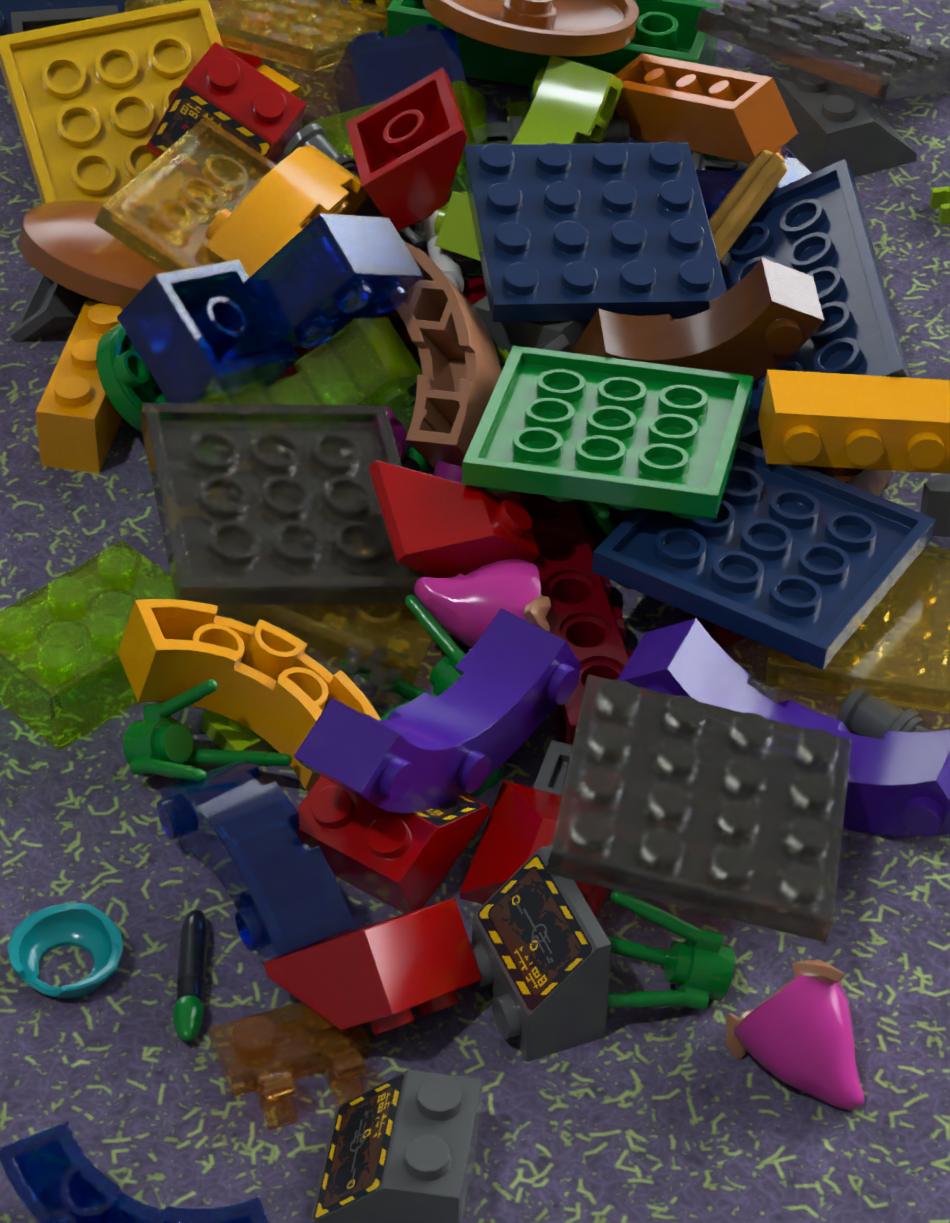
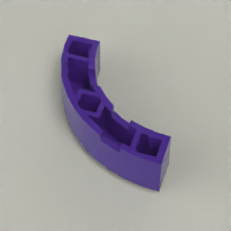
M501 608L475 645L454 667L462 676L438 697L425 692L411 702L392 710L386 720H376L331 698L293 757L307 769L386 811L403 814L423 812L452 801L466 792L473 793L477 791L486 778L503 765L527 741L556 704L563 705L572 697L579 682V671L582 665L566 640Z
M697 618L645 632L616 681V684L634 705L639 715L650 722L660 734L682 753L711 774L738 790L762 801L771 809L777 811L789 810L845 829L870 834L906 837L950 834V729L932 732L886 731L883 738L878 739L852 734L842 721L815 712L792 700L776 703L747 684L751 674L734 661L713 640Z

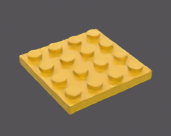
M186 0L0 36V67L42 204L63 200L100 201L134 206L168 217L225 205L146 151L150 138L183 80L214 42L223 46L208 0Z

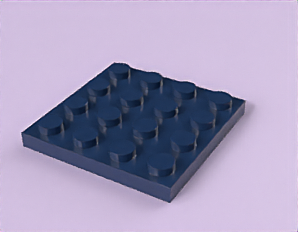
M606 142L599 144L465 145L462 155V167L492 322L591 320L598 308L613 313L635 316L669 314L673 319H680L708 310L709 301L727 291L689 143Z
M739 440L716 518L702 516L696 519H684L673 515L671 512L643 508L635 509L594 550L591 572L617 582L622 587L636 590L669 604L681 612L692 614L730 630L740 637L749 638L789 655L794 660L823 670L931 541L936 519L805 466L766 464L763 449Z

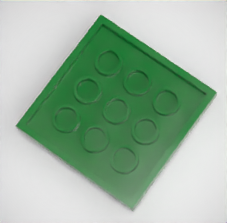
M513 345L463 459L462 484L479 486L488 492L498 494L512 491L539 494L557 502L584 500L606 503L618 510L643 508L671 512L673 515L684 519H696L702 516L716 518L752 398L753 376Z

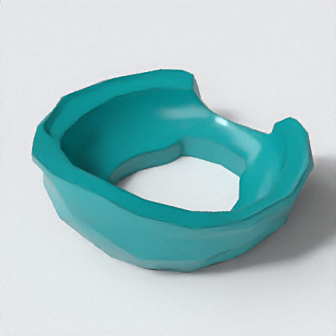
M70 902L49 906L30 914L13 930L7 944V951L13 969L29 987L45 996L70 999L82 998L112 978V975L117 972L121 961L123 943L121 931L106 914L90 904ZM63 946L80 947L89 952L93 957L94 966L92 971L84 979L73 984L55 987L39 980V964L42 958L53 949Z

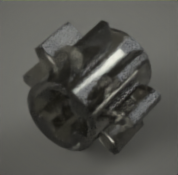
M349 646L346 651L349 663L343 667L327 666L326 669L333 675L339 670L343 671L353 683L357 674H369L372 671L369 681L378 687L375 696L365 697L380 718L384 715L382 707L388 703L397 705L404 703L406 700L400 694L395 693L396 680L404 677L407 672L405 669H390L384 664L388 649L377 647L371 653L369 661H366L358 646Z

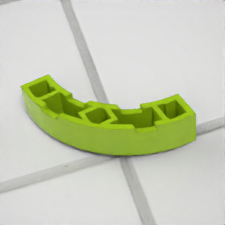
M550 56L547 67H541L537 73L532 91L534 100L511 144H589L590 141L601 143L616 108L624 82L611 73L557 56ZM452 191L449 203L446 202V205L439 209L435 219L434 233L438 236L434 246L480 261L467 191Z

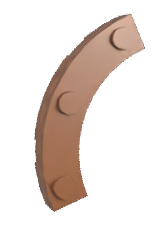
M339 219L320 270L352 304L372 307L404 321L412 342L418 348L422 367V375L417 374L416 401L406 441L434 469L437 461L462 467L463 459L502 372L496 347L488 328L471 302L427 254L418 247L416 249L414 246L398 239L393 232L364 222Z

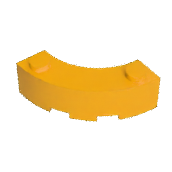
M313 145L298 147L293 153L277 164L248 193L232 213L224 208L214 218L205 233V238L209 240L205 246L209 260L267 301L285 276L308 252L315 238L312 232L316 230L323 236L335 232L339 219L351 221L369 195L363 188L360 178Z
M173 599L135 600L117 653L138 703L165 702L207 680H215L218 683V689L190 706L206 709L232 719L259 735L279 753L291 755L292 762L290 766L305 790H311L320 778V775L307 769L293 756L331 698L364 715L381 720L362 691L343 671L339 670L334 675L330 673L324 666L304 653L307 647L306 642L279 627L259 619L256 627L233 619L216 615L218 606L207 603Z

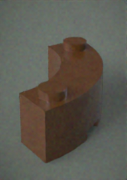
M761 257L753 269L741 281L725 293L710 300L708 310L690 317L673 320L669 314L635 316L613 313L598 308L571 353L753 376V381L767 374V369L773 370L796 353L824 321L813 276Z

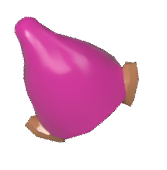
M521 559L500 560L482 566L465 576L460 573L450 578L422 577L415 583L414 592L422 605L453 637L470 649L486 631L501 608L550 632L546 616L551 609V602L548 596L541 595L539 571L533 563Z
M819 959L794 962L792 966L795 977L754 1010L745 1011L741 1019L732 1013H728L726 1019V1046L731 1055L736 1059L743 1058L748 1052L781 1081L835 1107L849 1111L855 1110L865 1100L855 1061L853 1026L849 1003L840 983L845 973Z

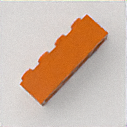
M643 53L614 75L624 82L615 109L620 119H628L631 138L654 143H689L691 151L751 164L758 153L765 149L773 154L776 152L780 154L781 147L798 134L773 77Z

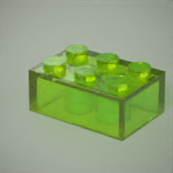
M120 540L0 611V703L59 751L138 702L117 653L134 601L173 599L205 602L124 540Z

